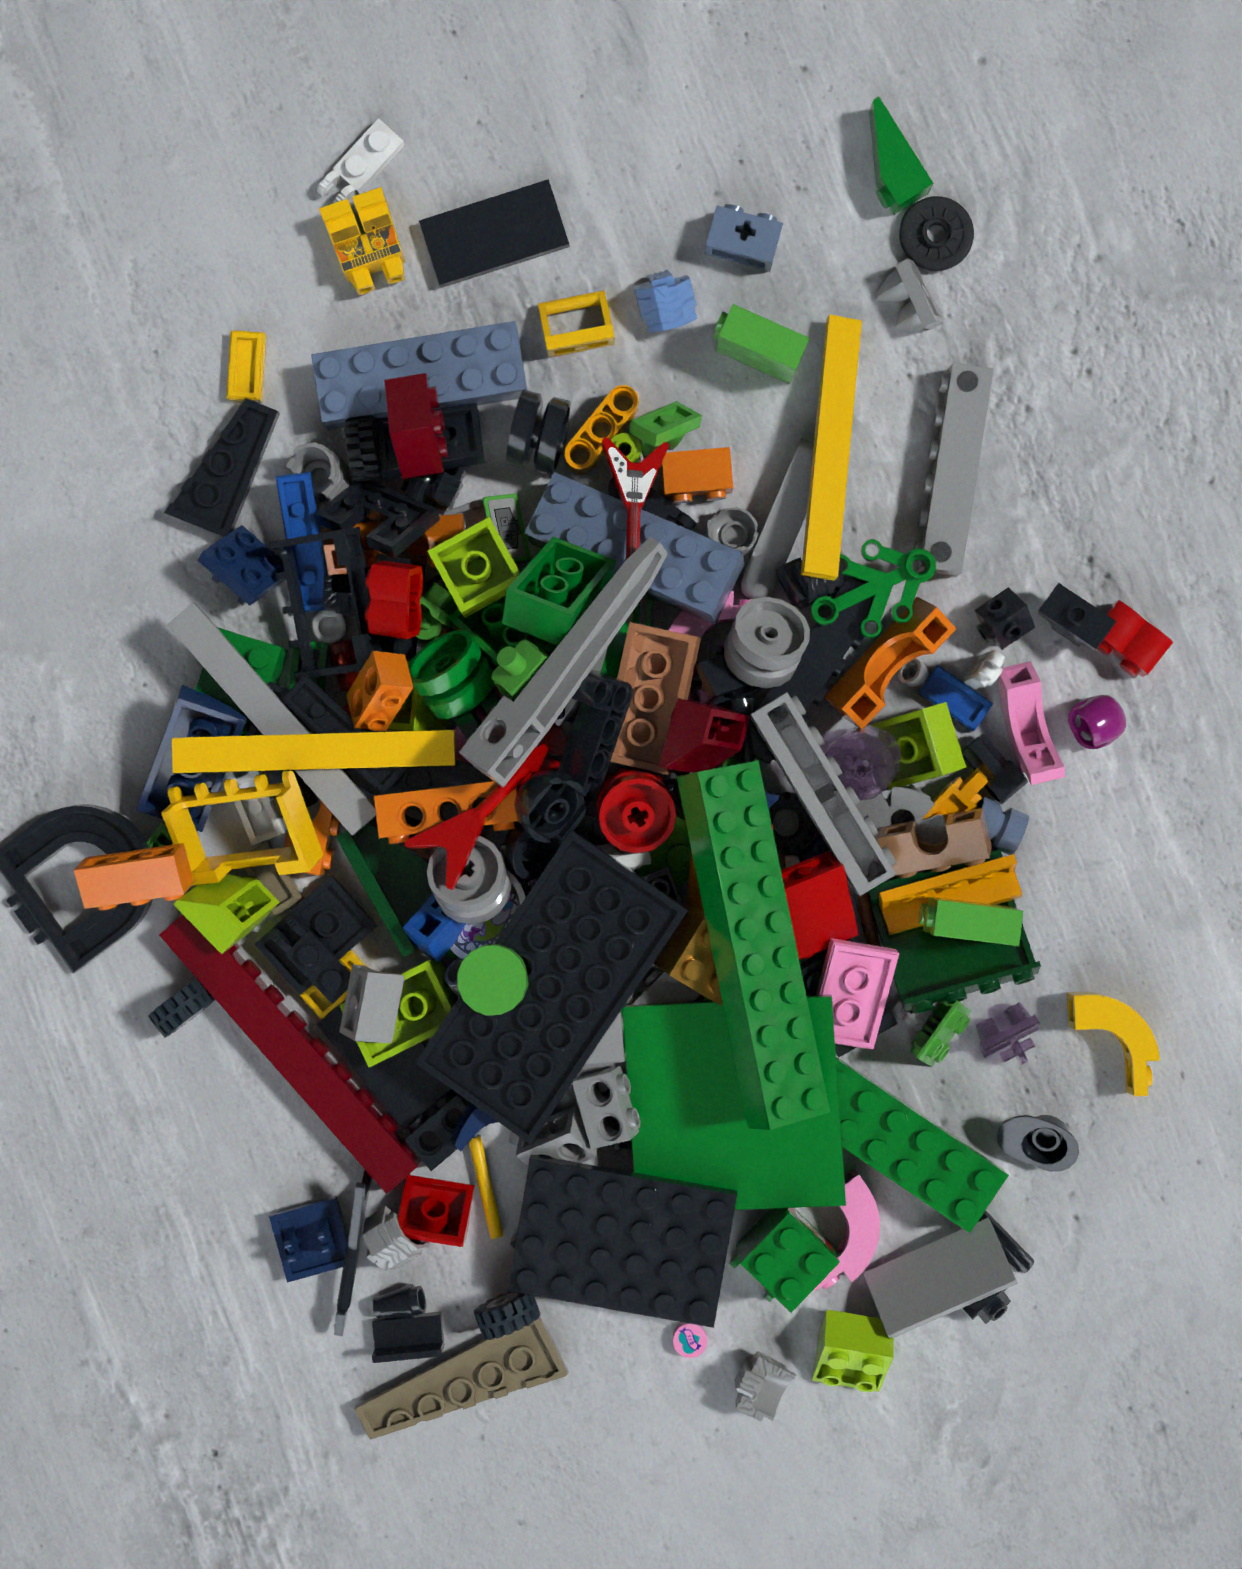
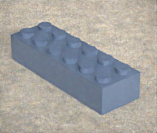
M516 321L311 354L321 420L328 430L344 428L345 420L374 417L376 422V419L387 418L384 382L386 379L426 373L429 387L436 386L439 407L435 409L477 403L478 406L519 399L523 389L528 390Z
M554 472L524 534L532 545L541 549L552 537H556L616 560L615 574L626 561L627 511L621 500ZM641 509L640 546L651 537L660 542L668 553L645 594L716 625L745 564L742 552Z

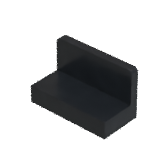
M441 1311L419 1314L416 1319L374 1318L372 1321L375 1347L372 1354V1363L432 1358L442 1355L445 1343Z

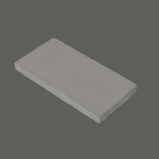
M989 1218L977 1222L971 1233L961 1229L863 1273L890 1339L1018 1284Z

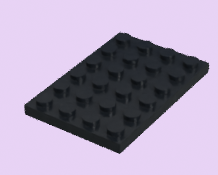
M531 1154L508 1291L714 1328L737 1190Z

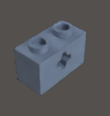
M725 204L724 207L717 205L706 243L705 255L770 272L783 223L778 222L777 218L770 214L758 213L755 216L744 213L743 208L733 204ZM743 230L749 232L746 241L740 240Z

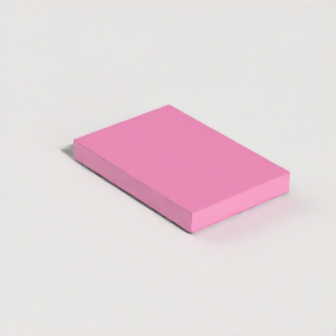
M830 938L816 995H832L835 1044L874 1049L899 952L896 949Z

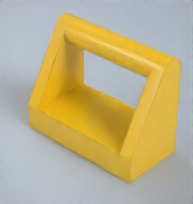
M605 290L538 303L548 358L615 345V336ZM597 305L601 306L604 325L551 336L547 315Z

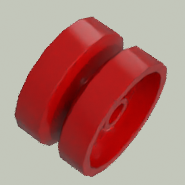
M628 767L617 770L603 782L596 801V810L601 831L611 844L622 851L642 853L652 851L667 840L674 829L676 810L671 793L660 776L649 770ZM634 807H638L639 809L636 812L631 811V809Z

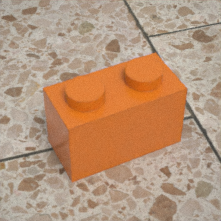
M730 447L666 452L661 464L664 498L672 499L673 504L692 502V497L706 496L707 501L726 499V494L732 493L734 487Z

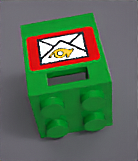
M796 1208L770 1209L736 1244L737 1254L729 1262L733 1268L741 1264L767 1289L763 1297L768 1302L775 1297L792 1313L840 1263V1260L832 1243Z

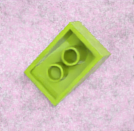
M433 959L428 960L401 974L404 976V982L392 1042L356 1041L368 1067L434 1036L458 1000V997L453 994L444 979L446 969L442 960L438 963ZM345 1003L339 1005L342 1012L344 1010Z

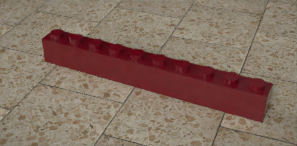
M183 914L159 934L163 941L386 1194L418 1167L421 1162L420 1158L395 1131L398 1127L392 1118L386 1113L381 1115L373 1106L375 1100L370 1093L363 1087L358 1089L350 1080L352 1074L348 1068L340 1061L335 1063L327 1054L330 1050L326 1043L320 1037L315 1036L313 1038L305 1029L307 1023L297 1011L293 1010L290 1012L282 1003L285 999L281 992L274 985L267 986L259 977L262 974L259 967L250 959L245 961L237 952L239 949L237 943L221 954Z

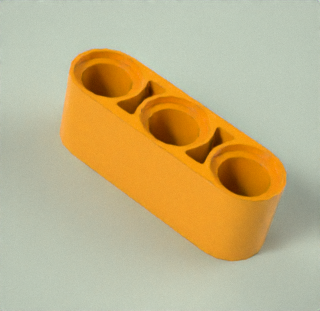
M620 385L612 389L567 444L564 456L567 467L571 472L581 475L586 474L604 456L601 446L603 438L595 436L592 432L596 424L606 423L611 427V432L607 436L611 440L615 435L622 433L631 420L635 418L638 412L639 398L637 392L632 387ZM626 396L630 398L633 402L632 407L627 411L616 409L614 402L618 397ZM577 449H584L590 454V458L584 464H576L571 460L572 453Z

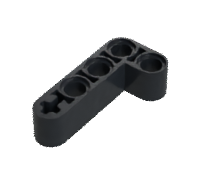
M596 670L589 672L572 697V699L581 703L558 771L573 777L586 791V796H584L583 800L586 812L593 808L599 797L633 694L632 686L628 682Z

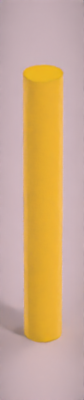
M476 1135L468 1144L490 1239H495L503 1236V1230L481 1135Z

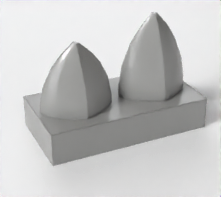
M905 259L896 264L897 270L885 279L875 297L876 300L883 302L911 299L901 310L896 321V327L906 331H918L924 328L933 329L943 324L915 262Z

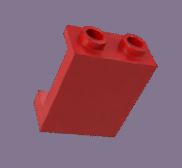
M827 851L781 870L799 960L812 957L815 953L828 948L830 938L846 941L859 935L845 868L832 853Z

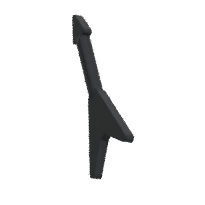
M364 1170L362 1182H356L351 1226L348 1232L349 1242L345 1251L337 1299V1313L335 1314L334 1335L343 1336L347 1312L351 1304L360 1251L359 1241L372 1177L366 1170Z

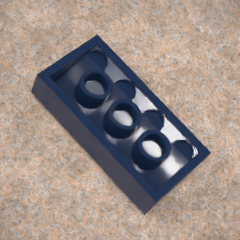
M182 685L141 792L136 811L163 819L161 812L171 804L168 797V789L170 787H179L183 796L195 795L194 787L198 783H205L210 793L218 792L226 772H172V738L240 736L247 718L221 701ZM213 804L188 807L197 831H203Z

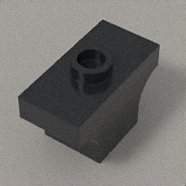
M1059 582L1038 610V614L1050 623L1052 630L1076 646L1080 647V645H1083L1095 652L1117 622Z

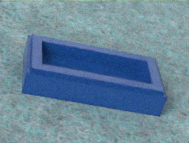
M939 665L934 667L928 678L924 681L925 684L917 691V694L933 705L947 702L951 718L971 732L976 730L993 705L991 701Z

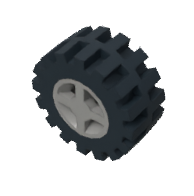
M195 979L158 1006L148 1017L164 1038H166L196 1017L215 999L199 980Z
M510 1291L500 1294L494 1299L487 1300L486 1303L479 1305V1308L474 1310L475 1318L485 1340L498 1339L504 1335L513 1334L514 1331H519L523 1327L529 1326L541 1316L534 1296Z

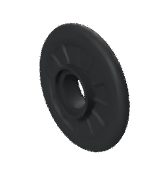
M931 196L914 203L904 214L899 228L900 244L907 258L913 260L918 267L929 271H943L958 265L968 255L974 239L973 223L968 212L956 201L942 196ZM933 225L941 226L946 232L945 239L941 242L931 241L927 235L928 228Z

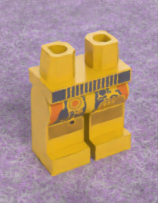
M382 187L352 197L365 232L364 234H361L348 198L319 208L347 281L352 283L358 295H364L375 290L371 275L380 271L384 272L388 284H395L405 280L403 263H406Z

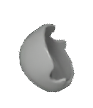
M738 507L719 509L706 524L707 538L742 552L743 556L752 550L759 539L757 521L750 512Z

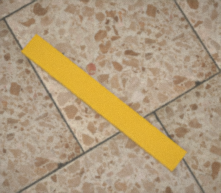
M829 314L825 324L801 575L835 581L838 578L862 320Z
M455 730L172 738L173 773L456 765Z

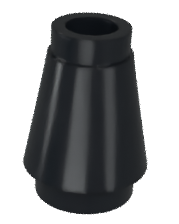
M409 1284L380 1297H375L373 1299L375 1317L416 1319L419 1314H424L426 1311V1298L423 1288L421 1286L414 1287L413 1284Z

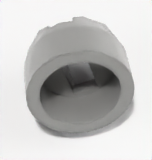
M916 658L898 670L899 680L907 686L914 688L924 685V681L929 676L925 664ZM912 671L917 672L914 677L910 676Z

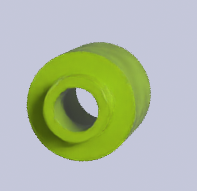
M620 433L611 439L618 449L622 447L631 449L630 454L626 456L629 461L633 463L641 462L642 447L634 435Z

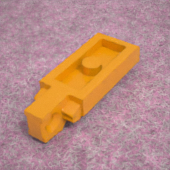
M977 768L965 780L958 776L933 800L934 806L922 820L942 814L945 821H947L948 814L976 809L978 807L977 803L982 799L978 791L988 782L987 777Z

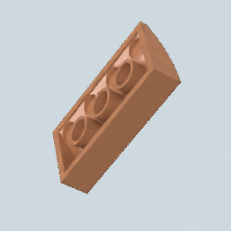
M629 622L617 678L631 684L633 694L610 762L666 775L672 773V769L659 767L662 756L661 751L668 735L671 714L676 706L677 699L688 700L701 642L700 637Z

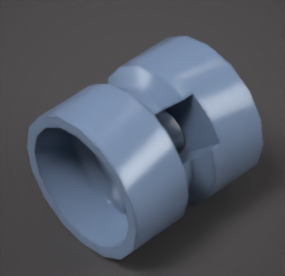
M982 797L976 809L983 808L992 848L996 850L1001 849V852L1008 855L1014 854L1025 834L1029 815L1012 808L1002 811V807L998 802Z

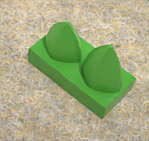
M675 401L631 420L629 433L641 439L642 455L645 459L664 442H667L669 448L674 450L686 433L700 427L702 415Z

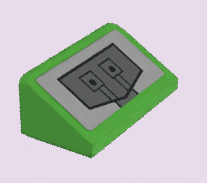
M517 493L483 497L486 517L491 518L515 564L530 561L531 557L527 538L524 534L525 528Z

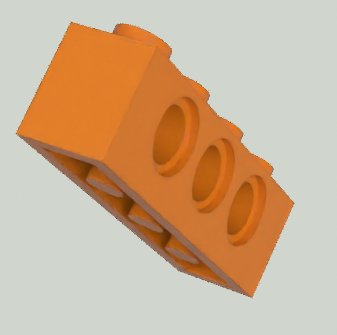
M492 781L374 796L379 838L388 837L389 844L405 842L410 839V834L422 833L445 822L440 816V808L445 802L454 803L458 808L459 815L474 808L479 798L487 797L499 784ZM518 786L486 818L484 825L493 824L494 831L515 829L514 822L518 820L514 802ZM411 806L420 808L423 813L422 822L418 826L409 825L405 819V813Z

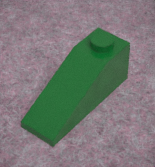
M878 96L873 99L869 110L875 180L878 189L876 195L881 205L885 209L890 208L892 213L896 215L928 195L934 183Z

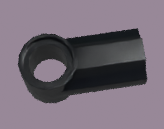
M984 733L971 741L962 750L963 758L974 770L977 768L987 777L988 782L984 787L999 804L1005 803L1028 783L1022 771L1012 761L1006 760Z

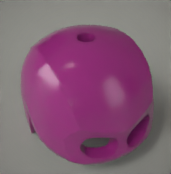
M1097 695L1078 702L1068 715V723L1075 739L1081 746L1088 749H1099L1111 744L1124 733L1126 729V716L1121 705L1112 696ZM1077 715L1080 717V727H1077L1075 723ZM1081 732H1085L1091 740H1085L1081 736Z

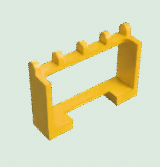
M284 771L282 773L283 783L269 785L266 775L262 774L255 776V787L239 789L235 779H227L224 782L225 791L210 793L205 783L196 784L194 787L195 795L183 796L181 789L177 786L168 789V797L171 804L161 814L173 844L184 843L194 880L191 886L219 883L231 869L275 864L278 875L311 871L323 857V852L293 771ZM277 796L276 799L293 846L206 857L188 807Z

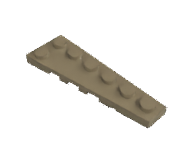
M539 1316L532 1324L523 1327L519 1331H514L513 1334L504 1335L501 1338H494L492 1340L482 1339L357 1404L354 1410L371 1440L414 1426L421 1421L427 1422L442 1417L443 1414L461 1408L464 1410L476 1406V1403L492 1398L498 1399L526 1387L528 1389L568 1375L569 1370L541 1316Z

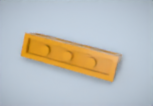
M1012 854L880 892L878 904L888 934L892 935L923 926L924 924H919V910L921 903L926 904L927 896L993 905L1021 898L1023 893L1015 873L1017 866L1015 855Z

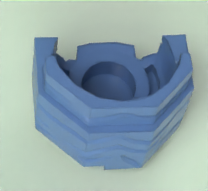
M665 270L653 275L649 274L647 275L648 282L633 286L640 317L643 321L645 320L648 332L666 331L684 326L697 319L695 313L696 300L694 299L695 296L688 275L673 278L671 272Z

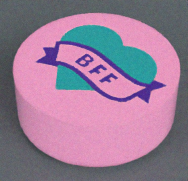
M684 1322L680 1323L673 1333L675 1350L686 1358H694L701 1355L707 1346V1334L703 1326Z

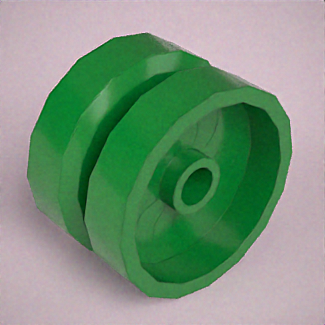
M467 631L449 632L432 640L419 650L408 665L413 688L420 695H423V701L432 714L441 719L460 716L473 709L488 696L495 686L491 679L495 668L488 658L481 654L479 645Z

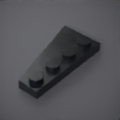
M246 398L221 432L219 440L211 450H208L201 460V465L193 476L187 479L178 497L173 503L169 504L164 513L222 537L231 533L235 528L279 418V411Z

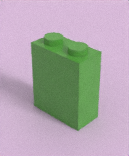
M732 304L729 313L722 311L713 339L717 340L716 352L788 384L793 379L810 339L805 335L735 304Z
M927 896L926 904L921 903L919 924H924L923 931L934 936L1019 946L1024 911L1009 906Z

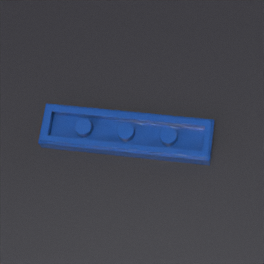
M311 472L276 476L285 538L290 539L321 533L320 525L317 524L315 516L317 506ZM322 540L293 545L305 612L326 610L323 608V594L325 593L323 591L325 587L323 583L324 576L328 577Z

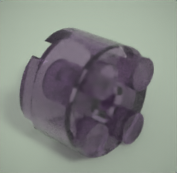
M867 725L863 729L855 726L847 730L831 745L825 755L826 758L831 755L833 756L842 771L838 778L844 788L849 785L851 786L860 801L875 798L884 792L897 776L901 763V752L896 740L888 732L871 725ZM858 759L861 761L867 760L869 765L867 767L860 765Z

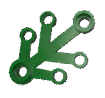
M867 540L861 547L862 557L869 562L880 559L899 567L889 573L852 562L846 555L840 554V560L845 561L847 564L846 570L843 571V576L849 575L868 583L835 599L828 596L818 598L811 607L812 619L819 625H830L837 619L839 612L874 596L868 616L860 625V632L865 638H875L882 630L881 619L892 587L906 580L900 602L893 606L891 617L900 624L908 622L913 616L912 605L920 583L928 581L936 571L935 558L929 551L916 548L905 554L884 547L877 540ZM867 545H875L878 549V554L873 557L867 555L865 551ZM913 561H921L924 564V570L920 573L915 572L912 569ZM820 606L830 608L831 614L828 618L819 616L818 608ZM900 606L908 610V616L905 619H900L896 615V609ZM871 621L876 624V633L869 634L865 631L864 627L867 622Z

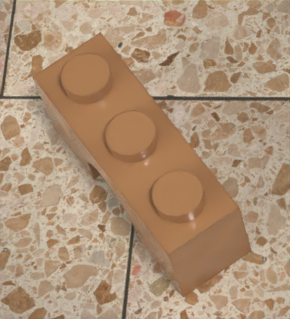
M983 808L948 814L945 825L948 837L940 843L924 841L917 833L915 821L881 827L877 841L880 848L886 845L896 860L897 864L893 865L892 868L897 878H908L915 875L917 871L928 869L931 872H941L949 869L951 865L964 863L966 866H975L990 858L992 848Z

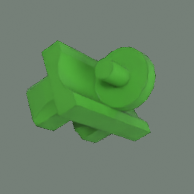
M434 582L424 597L421 596L420 599L421 610L423 611L420 632L416 637L423 641L436 639L441 633L442 624L451 631H455L448 617L459 608L451 593Z

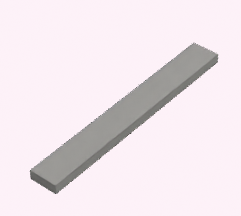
M192 602L167 624L171 631L263 735L311 734L196 603ZM342 769L295 770L351 835L356 834L376 816L375 806Z

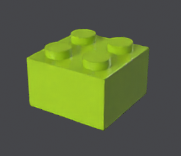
M490 517L428 550L431 559L465 618L506 596V589L520 575V571Z

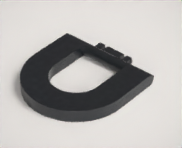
M73 805L54 810L38 819L0 848V872L15 892L13 896L6 900L10 907H14L21 902L22 906L14 912L30 934L40 929L41 932L33 937L37 945L49 939L73 974L132 932L144 919L153 901L151 899L148 903L137 906L131 905L130 902L122 903L112 909L97 910L68 933H65L26 877L74 842L93 844L105 854L149 848L144 836L127 818L111 809L98 805Z

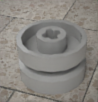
M770 597L752 599L742 605L732 624V629L725 641L724 658L727 666L738 679L751 686L761 688L781 686L789 681L796 671L809 643L810 628L805 617L795 606L781 599Z
M482 836L478 837L453 890H449L446 887L447 851L443 847H438L429 860L427 877L431 891L445 915L459 923L477 924L488 921L501 912L508 902L511 883L503 857L492 842Z

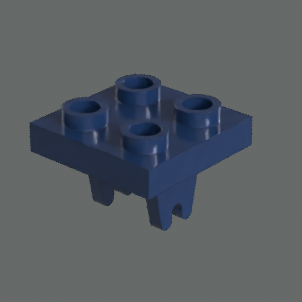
M243 525L202 551L197 560L213 574L212 580L216 584L221 581L239 596L237 602L242 606L246 603L251 606L286 580H276L275 573L285 572L281 557L269 549Z
M337 1195L272 1213L269 1216L287 1283L343 1267L349 1237Z

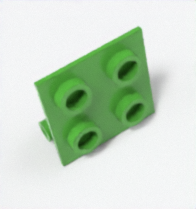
M946 1000L941 1001L933 1011V1014L942 1019L941 1023L930 1016L928 1019L937 1024L938 1027L934 1031L924 1024L923 1028L932 1033L930 1037L920 1030L911 1042L913 1047L910 1049V1052L931 1067L935 1062L941 1063L950 1051L951 1047L948 1044L955 1034H962L970 1022L968 1015L971 1011L957 1000L954 1004H947Z

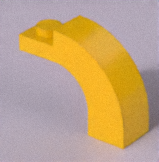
M1066 992L1068 1026L1074 1030L1103 1029L1114 1034L1119 1040L1124 1053L1126 1092L1134 1097L1148 1096V1086H1152L1153 1078L1151 1067L1147 1066L1146 1061H1160V1054L1155 1036L1146 1021L1134 1009L1109 996L1095 992Z

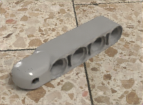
M802 438L741 579V592L747 599L771 596L779 580L776 569L787 562L806 517L814 443Z

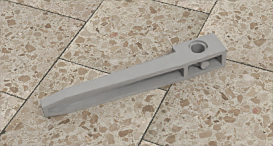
M649 537L622 564L513 702L503 696L498 704L491 709L486 719L474 734L468 738L466 744L459 751L476 769L504 788L549 731L580 687L582 681L587 677L651 586L668 555L660 542Z

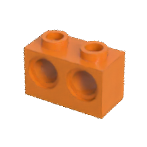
M372 651L346 694L354 728L370 729L373 731H386L413 689L404 654Z

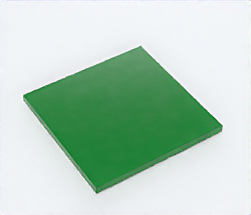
M832 995L807 996L830 1113L772 1130L751 1129L747 1126L723 1005L720 1006L714 1001L625 1005L622 1013L627 1077L631 1086L629 1097L632 1108L635 1107L640 1116L639 1133L632 1138L634 1173L737 1190L735 1210L846 1206Z

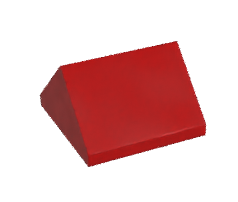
M408 1175L397 1218L404 1235L408 1239L463 1247L468 1232L475 1185Z

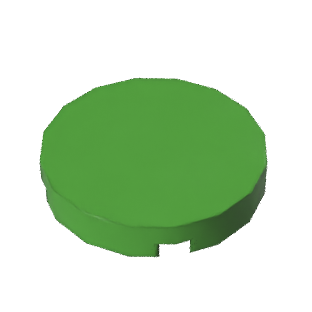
M500 944L481 946L471 951L461 962L457 974L458 990L463 1001L472 1010L484 1015H501L514 1009L524 998L529 985L526 966L523 959L511 948Z

